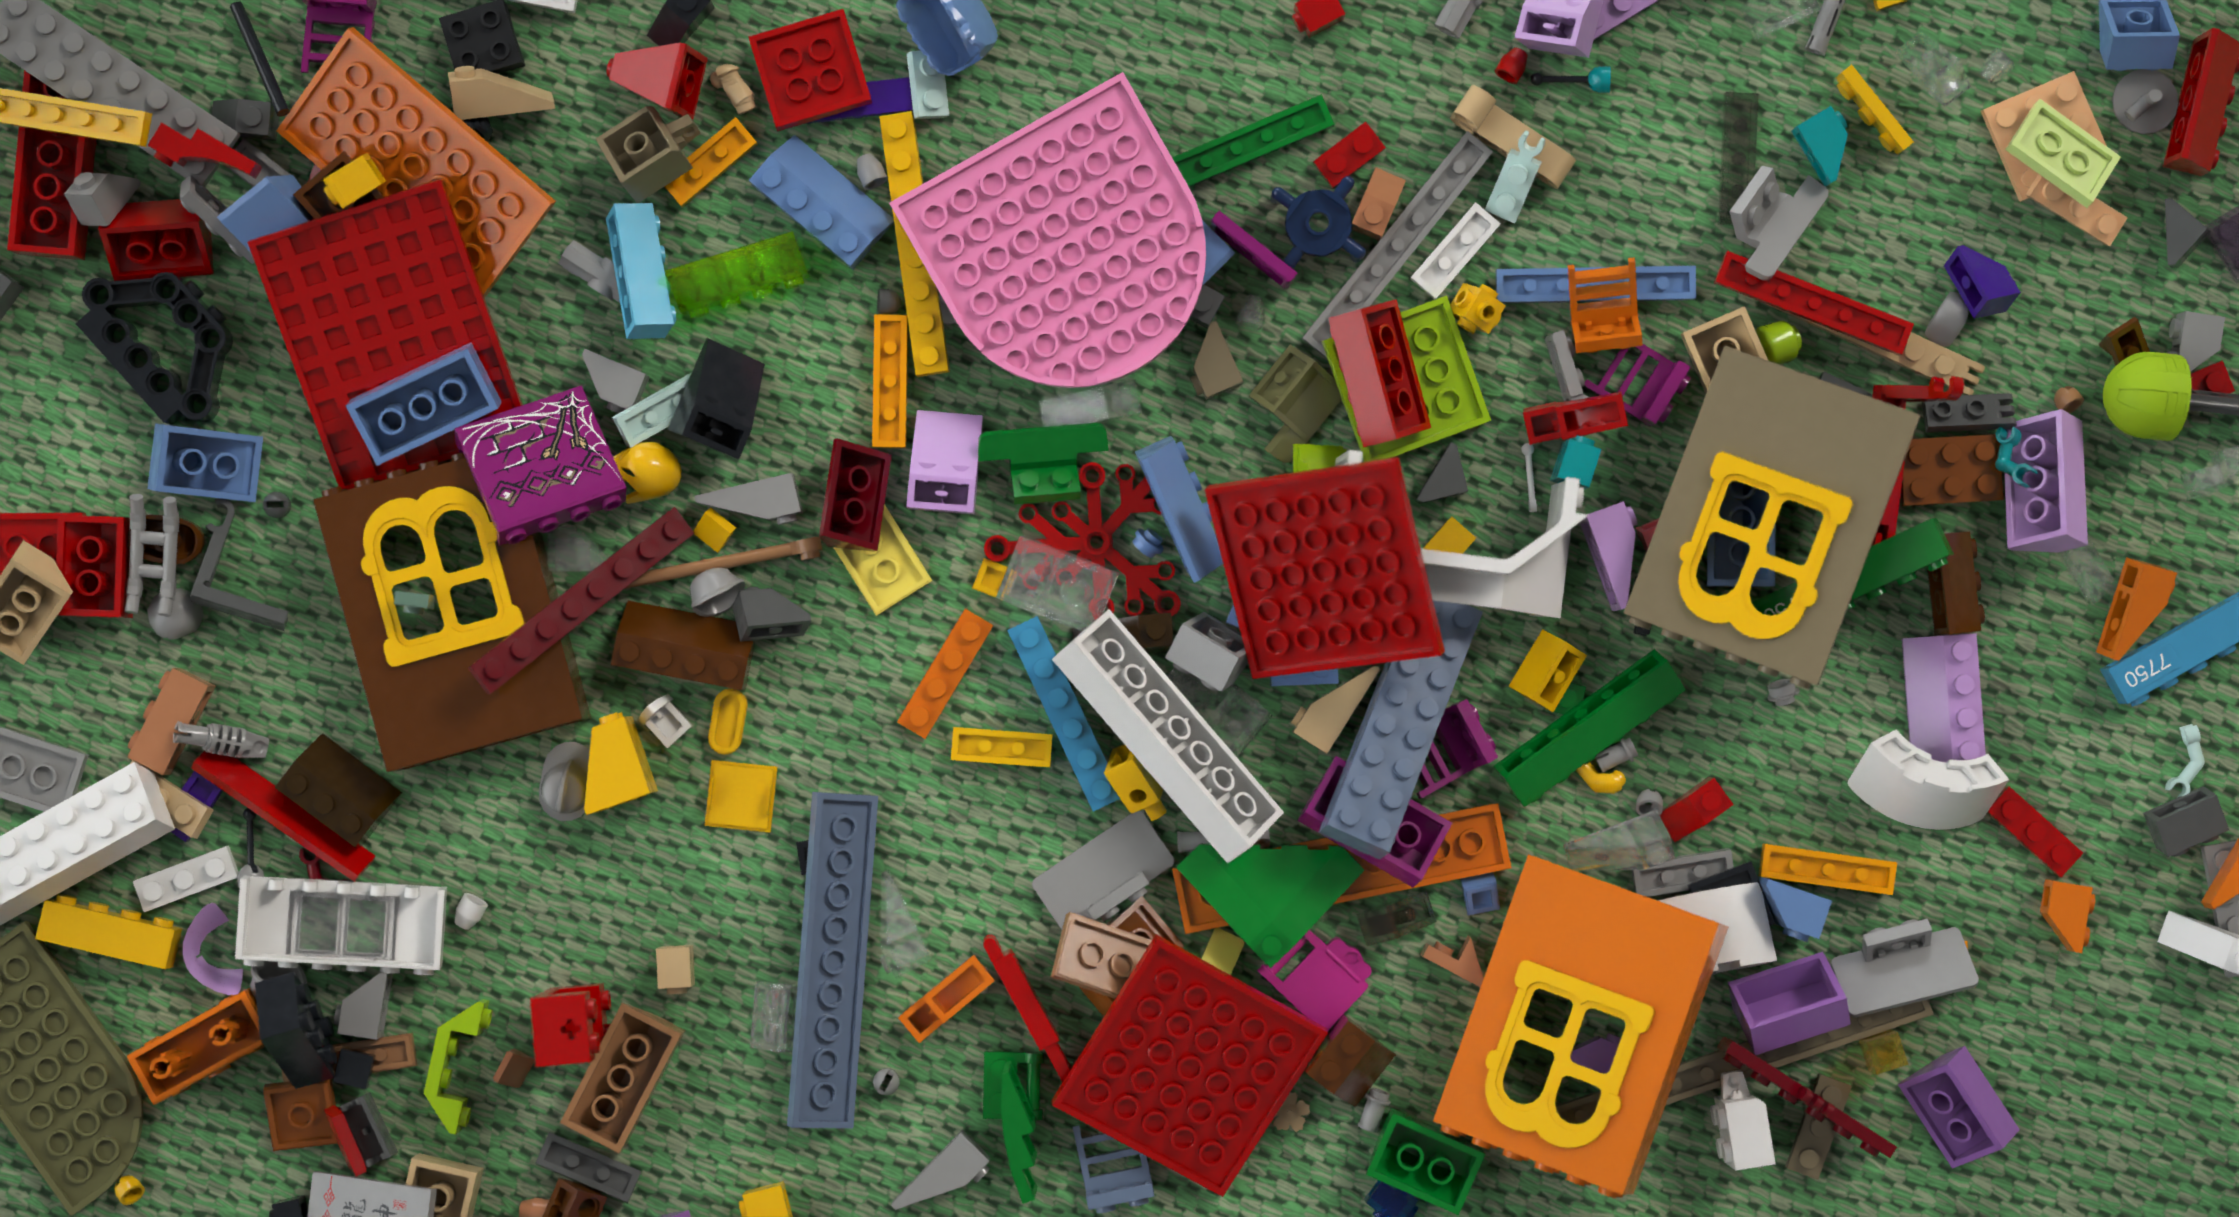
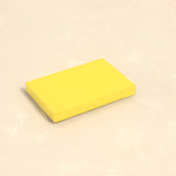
M885 504L878 551L872 552L833 547L876 616L933 581Z

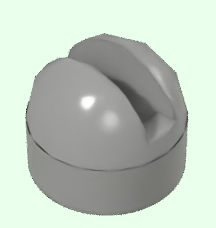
M1645 789L1638 795L1636 811L1640 816L1655 818L1662 813L1663 799L1659 792Z
M891 1068L880 1069L873 1078L874 1089L881 1095L893 1094L900 1085L898 1073ZM886 1074H889L893 1077L884 1091L879 1087L884 1082Z

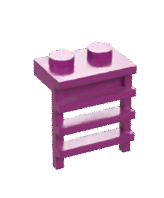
M302 0L307 5L301 62L302 73H309L310 62L324 63L329 54L311 53L312 42L337 44L342 37L339 35L313 33L314 23L365 27L364 37L373 43L372 33L375 27L376 0Z
M1643 344V346L1635 347L1641 353L1617 392L1621 391L1623 397L1647 356L1658 362L1632 406L1624 402L1627 414L1651 427L1658 420L1662 423L1666 420L1673 408V405L1669 404L1675 392L1681 394L1691 377L1686 375L1691 367L1680 360L1674 363ZM1620 349L1598 386L1588 379L1585 380L1584 386L1598 396L1610 394L1604 388L1628 349Z
M1468 699L1446 707L1436 731L1456 771L1450 774L1434 742H1432L1428 757L1440 780L1434 783L1426 766L1423 765L1419 779L1424 789L1416 793L1419 799L1469 771L1499 758L1495 752L1496 746L1489 734L1485 733L1479 722V713L1469 703Z

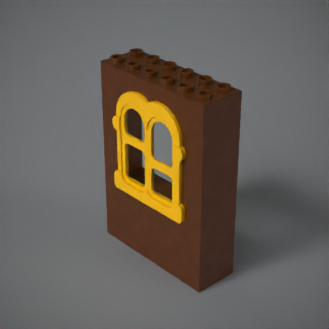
M463 452L452 455V461L448 463H439L438 460L425 462L418 465L419 471L406 472V469L396 470L387 473L386 480L374 481V478L363 479L354 482L355 488L348 490L335 487L322 491V497L313 499L387 772L402 771L591 718L569 633L489 695L468 670L471 664L558 597L541 532L528 535L526 539L516 544H498L497 531ZM459 510L472 518L484 560L478 566L447 573L442 565L434 528L442 514L448 511ZM396 525L412 527L422 541L426 557L425 561L400 570L388 571L381 552L383 535L388 529ZM429 577L434 585L444 628L437 633L412 640L406 639L403 634L396 604H394L392 589L400 583ZM482 578L488 579L491 583L498 609L496 616L466 625L460 624L457 620L450 594L452 587Z

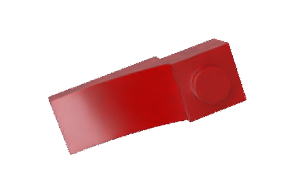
M161 122L148 143V146L156 151L153 157L169 167H172L174 162L182 167L187 162H210L234 168L255 179L263 168L197 128L193 137L189 139Z
M1621 391L1590 398L1551 402L1523 408V417L1530 445L1559 438L1564 440L1574 438L1576 435L1583 436L1628 426Z

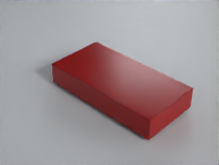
M335 1105L324 1109L348 1168L355 1176L367 1172V1167L342 1111Z

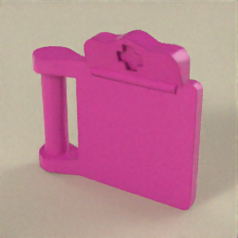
M1311 930L1272 968L1262 964L1257 970L1304 1016L1326 1027L1327 1030L1368 988L1365 980L1372 972L1370 965L1363 960L1358 948L1347 945L1340 937H1334L1325 944ZM1307 941L1310 942L1314 948L1283 981L1278 978L1276 974Z

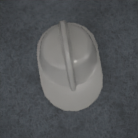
M563 742L555 746L547 754L543 764L539 786V802L543 810L551 818L559 821H572L585 813L584 804L590 751L584 745L577 742Z

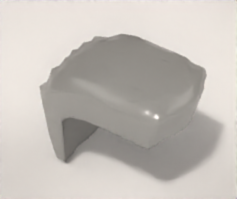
M1948 293L1926 328V337L1940 346H1950L1967 320L1969 309L1959 293Z

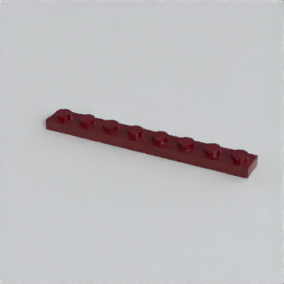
M675 507L671 508L471 664L468 670L488 695L493 693L692 536L694 531Z

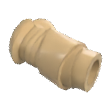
M732 64L720 65L716 68V71L711 73L710 81L712 85L717 89H724L734 108H736L738 115L757 108L754 102L755 94L743 81L741 75H739L738 70L740 68Z

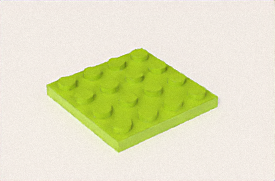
M1447 295L1400 312L1431 424L1429 429L1363 448L1361 438L1357 432V422L1353 407L1348 399V389L1344 374L1339 366V356L1335 341L1332 337L1321 341L1360 451L1363 452L1364 462L1389 459L1491 421Z

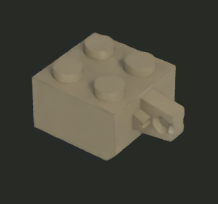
M645 106L597 137L596 141L620 183L634 201L640 203L693 168L682 149L698 136L700 131L688 114L675 121L666 123L654 106Z

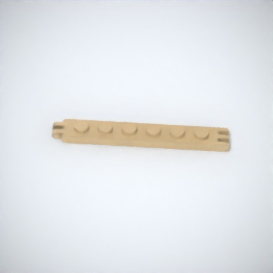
M1778 309L1930 380L1932 376L1943 378L1945 381L1944 386L1948 388L1949 380L1952 376L1961 377L1968 383L1978 385L1980 379L1968 372L1972 369L1977 373H1983L1985 369L1984 365L1912 332L1903 354L1898 356ZM1964 386L1962 394L1973 395L1974 390Z

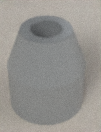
M871 153L864 154L857 159V175L865 190L874 189L887 182L888 177L881 162Z

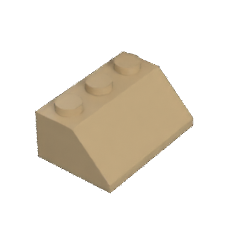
M1745 306L1681 334L1705 394L1711 383L1724 345L1768 361Z
M24 540L0 575V651L23 665L73 592L54 559Z

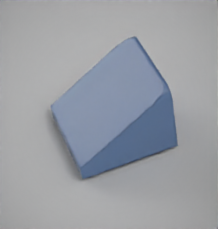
M1493 872L1460 879L1467 915L1500 909L1497 882Z

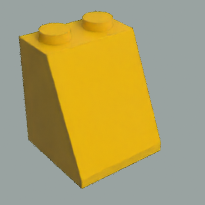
M616 712L599 718L600 725L592 727L584 804L586 815L658 792L633 716H623L622 712Z

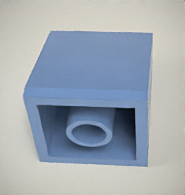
M293 175L266 176L217 216L220 222L249 251L250 248L247 242L251 239L314 219L293 195L301 188V185Z

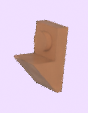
M1469 935L1456 958L1452 957L1453 949L1436 941L1434 947L1428 943L1425 944L1420 954L1422 957L1481 988L1484 978L1472 939Z

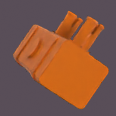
M251 988L223 999L215 1007L163 1036L153 1038L146 1042L143 1047L127 1055L129 1063L153 1105L185 1092L192 1085L206 1077L209 1079L231 1068V1063L265 1047L260 1040L257 1002L251 992Z

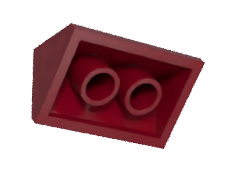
M839 438L833 440L819 537L828 547L878 551L891 454Z

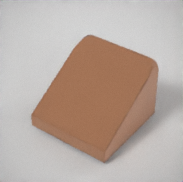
M515 1048L507 1051L493 1077V1081L515 1088L521 1087L534 1063V1059Z

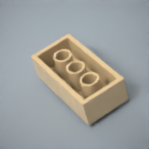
M419 1153L411 1158L406 1184L437 1189L434 1217H473L484 1168Z

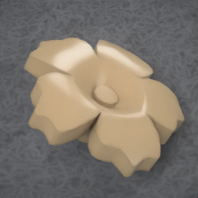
M1290 1092L1275 1115L1278 1117L1274 1120L1273 1125L1276 1126L1277 1130H1288L1289 1125H1291L1295 1132L1303 1130V1124L1306 1120L1302 1116L1310 1113V1105L1302 1099L1297 1101L1296 1092Z

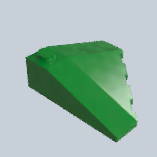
M1200 843L1176 866L1183 876L1270 968L1296 945L1365 870L1340 845H1328V850L1308 849L1307 845L1281 844V849H1260V844H1253L1248 850L1227 864L1210 843Z

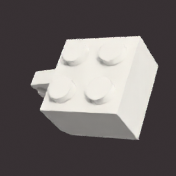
M1741 1070L1721 1073V1095L1714 1096L1715 1105L1710 1106L1713 1125H1718L1721 1138L1716 1139L1719 1159L1723 1158L1724 1162L1735 1171L1774 1165L1775 1158L1766 1104L1749 1093Z

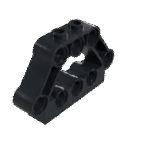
M162 272L153 276V278L109 281L103 278L91 279L85 284L82 291V299L90 311L75 323L163 423L172 425L183 415L200 422H208L214 419L220 408L217 395L225 356L233 345V336L223 324L226 317L213 304L210 307L205 304L201 299L205 294L192 280L186 282L181 277L172 273ZM169 282H173L176 288L175 293L172 297L165 299L163 288ZM107 288L109 298L105 303L99 304L97 294L101 289ZM164 304L171 307L172 317L177 325L191 330L195 334L194 341L196 345L186 392L181 389L182 381L179 375L164 369L160 365L158 352L154 348L140 343L135 326L130 322L119 319L115 315L114 311L117 308ZM190 307H196L197 318L192 323H187L185 312ZM123 326L126 332L125 338L121 342L116 343L113 338L116 328ZM217 331L220 337L217 346L209 348L206 341L210 333ZM141 351H145L148 356L147 363L138 368L135 363L136 355ZM167 375L170 385L166 391L159 392L157 382L160 377ZM199 396H203L206 400V407L202 412L196 413L193 408L194 401Z

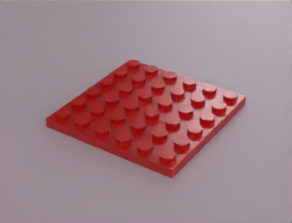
M1399 457L1208 485L1204 489L1252 679L1441 656L1445 652Z
M1156 934L1052 1098V1106L1223 1197L1328 1034V1030L1326 1027Z

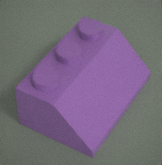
M1965 1046L1941 1055L1898 1084L1952 1169L2003 1149L2020 1130Z

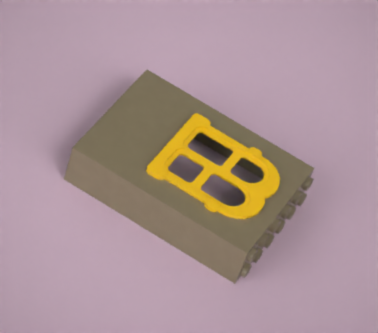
M1724 345L1623 614L1631 616L1628 623L1650 630L1653 624L1663 628L1661 631L1663 636L1677 641H1682L1683 636L1695 640L1693 647L1714 653L1715 648L1727 652L1725 659L1745 665L1747 660L1758 663L1757 670L1765 674L1777 677L1780 671L1791 676L1789 682L1806 689H1810L1811 684L1818 686L1916 431L1920 415ZM1739 481L1764 490L1769 494L1768 504L1757 529H1748L1720 518L1719 509L1730 482ZM1786 500L1819 510L1823 514L1822 523L1808 560L1804 565H1797L1768 554L1766 551V546L1779 511ZM1713 532H1719L1744 541L1750 546V551L1738 583L1732 591L1720 596L1710 595L1703 591L1696 577L1697 567L1710 534ZM1764 567L1796 579L1798 583L1792 602L1781 614L1773 616L1764 615L1757 611L1751 603L1750 589L1759 568Z

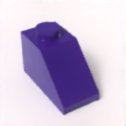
M1964 245L1957 246L1943 265L1974 319L2006 312L2021 293L2006 266Z

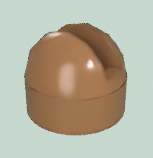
M2071 386L2058 389L2054 396V403L2057 409H2062L2069 414L2078 409L2084 402L2080 392Z

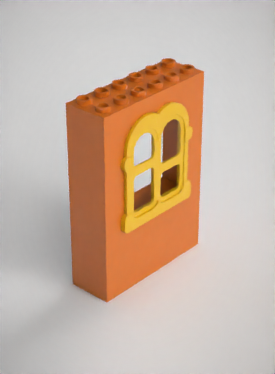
M1528 854L1433 1122L1441 1124L1440 1131L1455 1137L1472 1136L1471 1143L1486 1149H1497L1500 1147L1504 1149L1502 1155L1520 1162L1522 1160L1528 1161L1529 1159L1536 1161L1534 1167L1550 1174L1554 1172L1560 1173V1171L1567 1174L1566 1180L1581 1186L1595 1184L1599 1186L1597 1192L1605 1196L1617 1199V1197L1623 1198V1195L1634 1194L1729 926ZM1537 989H1543L1562 996L1573 1003L1564 1033L1559 1038L1531 1029L1524 1023L1533 993ZM1590 1008L1621 1018L1625 1022V1029L1611 1069L1606 1074L1578 1065L1571 1060V1053L1584 1016ZM1519 1040L1548 1049L1555 1056L1541 1095L1538 1099L1528 1104H1520L1511 1100L1505 1093L1503 1086L1508 1063L1515 1044ZM1565 1076H1571L1595 1085L1601 1090V1097L1596 1111L1585 1123H1568L1557 1112L1555 1105L1556 1095Z

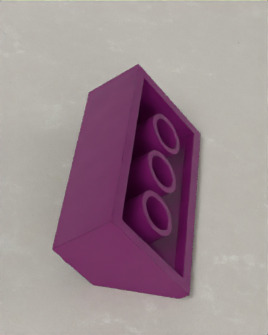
M1335 756L1297 821L1319 832L1346 761ZM1410 799L1391 850L1380 860L1325 835L1323 836L1413 888L1423 879L1452 823Z

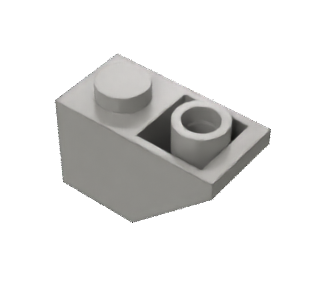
M2190 311L2176 314V318L2171 320L2169 327V337L2173 338L2171 351L2167 353L2182 355L2186 359L2191 372L2220 351L2225 317Z

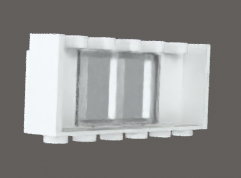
M243 876L240 878L235 959L244 960V965L264 966V961H278V967L298 968V963H312V969L331 970L332 964L346 965L347 971L354 972L366 971V966L380 967V972L400 973V968L414 969L413 974L434 975V970H440L443 962L447 887Z

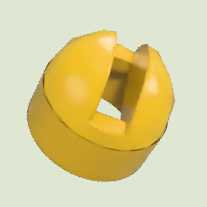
M130 1175L121 1177L119 1179L120 1183H116L114 1187L116 1197L123 1205H131L137 1202L145 1192L141 1182Z

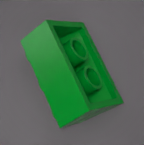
M1390 1108L1377 1138L1366 1175L1459 1215L1485 1157V1152L1480 1146L1444 1133L1439 1128Z

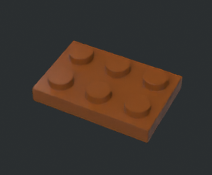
M1996 434L1912 439L1904 459L1905 464L1901 487L1902 506L2004 500L2002 472L1998 471L1995 467L2000 447Z

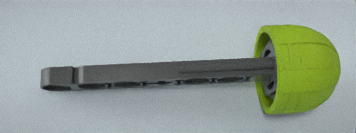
M2159 352L2133 354L2125 358L2110 371L2103 388V404L2109 419L2118 429L2137 438L2162 441L2175 439L2184 426L2189 410L2239 415V394L2191 389L2189 365L2182 355Z

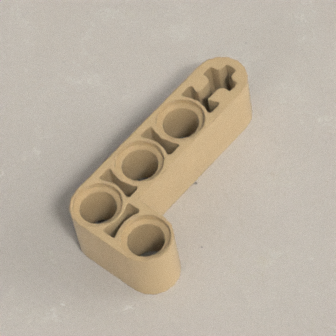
M1475 85L1470 86L1450 117V120L1466 132H1470L1478 140L1506 158L1511 148L1520 152L1518 141L1524 131H1529L1526 141L1531 147L1537 146L1541 137L1545 138L1496 106V99ZM1545 138V146L1540 154L1533 157L1542 161L1536 178L1555 189L1560 187L1576 162V159L1571 154Z

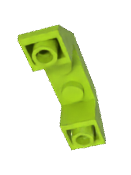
M482 999L437 1029L424 1095L447 1131L451 1134L456 1135L462 1130V1127H467L471 1116V1108L467 1107L468 1098L442 1093L443 1088H449L452 1078V1069H448L450 1056L456 1055L460 1037L455 1036V1033L461 1032L478 1036L483 1033V1029H489L493 1010L488 1009L489 1000Z

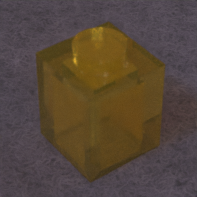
M1890 1029L1859 1040L1868 1071L1877 1075L1909 1065L1898 1032Z

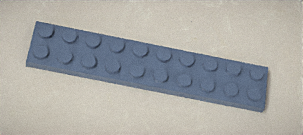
M812 792L787 1126L791 1128L853 1129L878 809V796Z

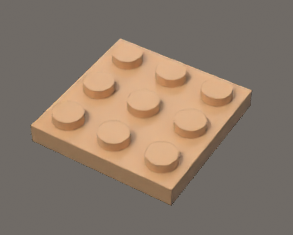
M2075 71L1980 111L2019 202L2029 198L2026 196V193L2038 173L2005 149L2033 105L2039 99L2107 146Z

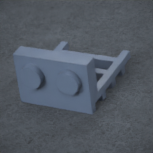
M1073 1126L1086 1189L1088 1210L1096 1209V1213H1106L1116 1210V1204L1129 1202L1130 1207L1149 1203L1148 1198L1154 1197V1188L1147 1156L1132 1148H1126L1086 1157L1083 1145L1114 1138L1104 1133L1082 1137L1080 1126ZM1140 1154L1142 1166L1094 1176L1089 1175V1164Z

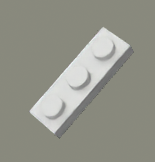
M1475 203L1410 279L1435 300L1501 223L1479 204Z
M225 846L134 880L133 884L143 911L148 912L236 879L239 872L230 847Z

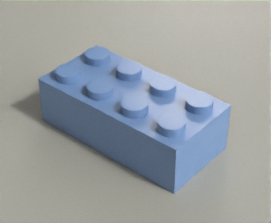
M470 342L350 399L346 408L378 466L498 409L502 401L475 348Z

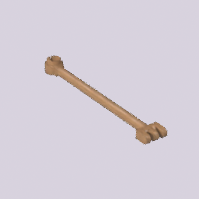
M820 537L806 538L790 543L649 570L624 589L697 575L705 570L717 567L727 569L794 555H800L801 561L820 557L819 551L822 550Z

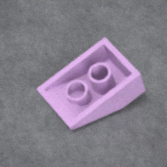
M1623 501L1590 513L1579 522L1612 611L1625 609L1628 602L1635 543V530L1633 526L1637 525V519L1632 507H1626Z

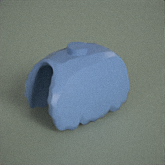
M898 0L896 2L899 18L902 22L907 23V31L912 35L913 42L927 56L929 66L936 69L939 74L952 76L969 68L981 60L997 41L996 27L981 0Z

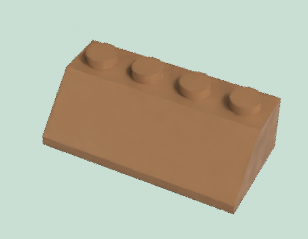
M621 1003L600 1044V1052L595 1054V1059L590 1063L560 1123L620 1154L633 1134L686 1030L655 1014Z

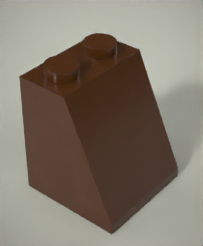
M1343 1014L1328 1032L1305 1068V1071L1333 1095L1356 1107L1396 1054Z

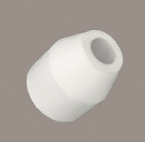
M464 893L456 908L455 924L465 930H469L480 921L488 904L473 894Z

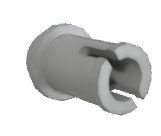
M1629 737L1625 740L1622 738L1619 743L1601 751L1595 759L1602 773H1605L1607 770L1628 760L1633 762V758L1638 756V753Z
M1371 1088L1369 1093H1365L1367 1101L1360 1121L1357 1124L1360 1128L1378 1133L1385 1107L1391 1103L1388 1100L1390 1094L1377 1088Z

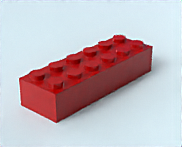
M24 70L22 92L67 99ZM19 126L8 251L18 255L85 260L88 226L80 224L64 193L80 173H93L96 139Z

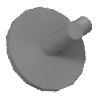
M2147 69L2134 70L2125 75L2116 85L2112 97L2113 112L2120 124L2129 131L2139 134L2156 133L2167 127L2175 117L2179 104L2177 90L2172 81L2159 71Z

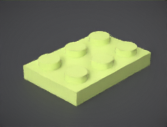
M2041 99L2033 105L2005 149L2086 208L2094 202L2121 158L2117 153Z

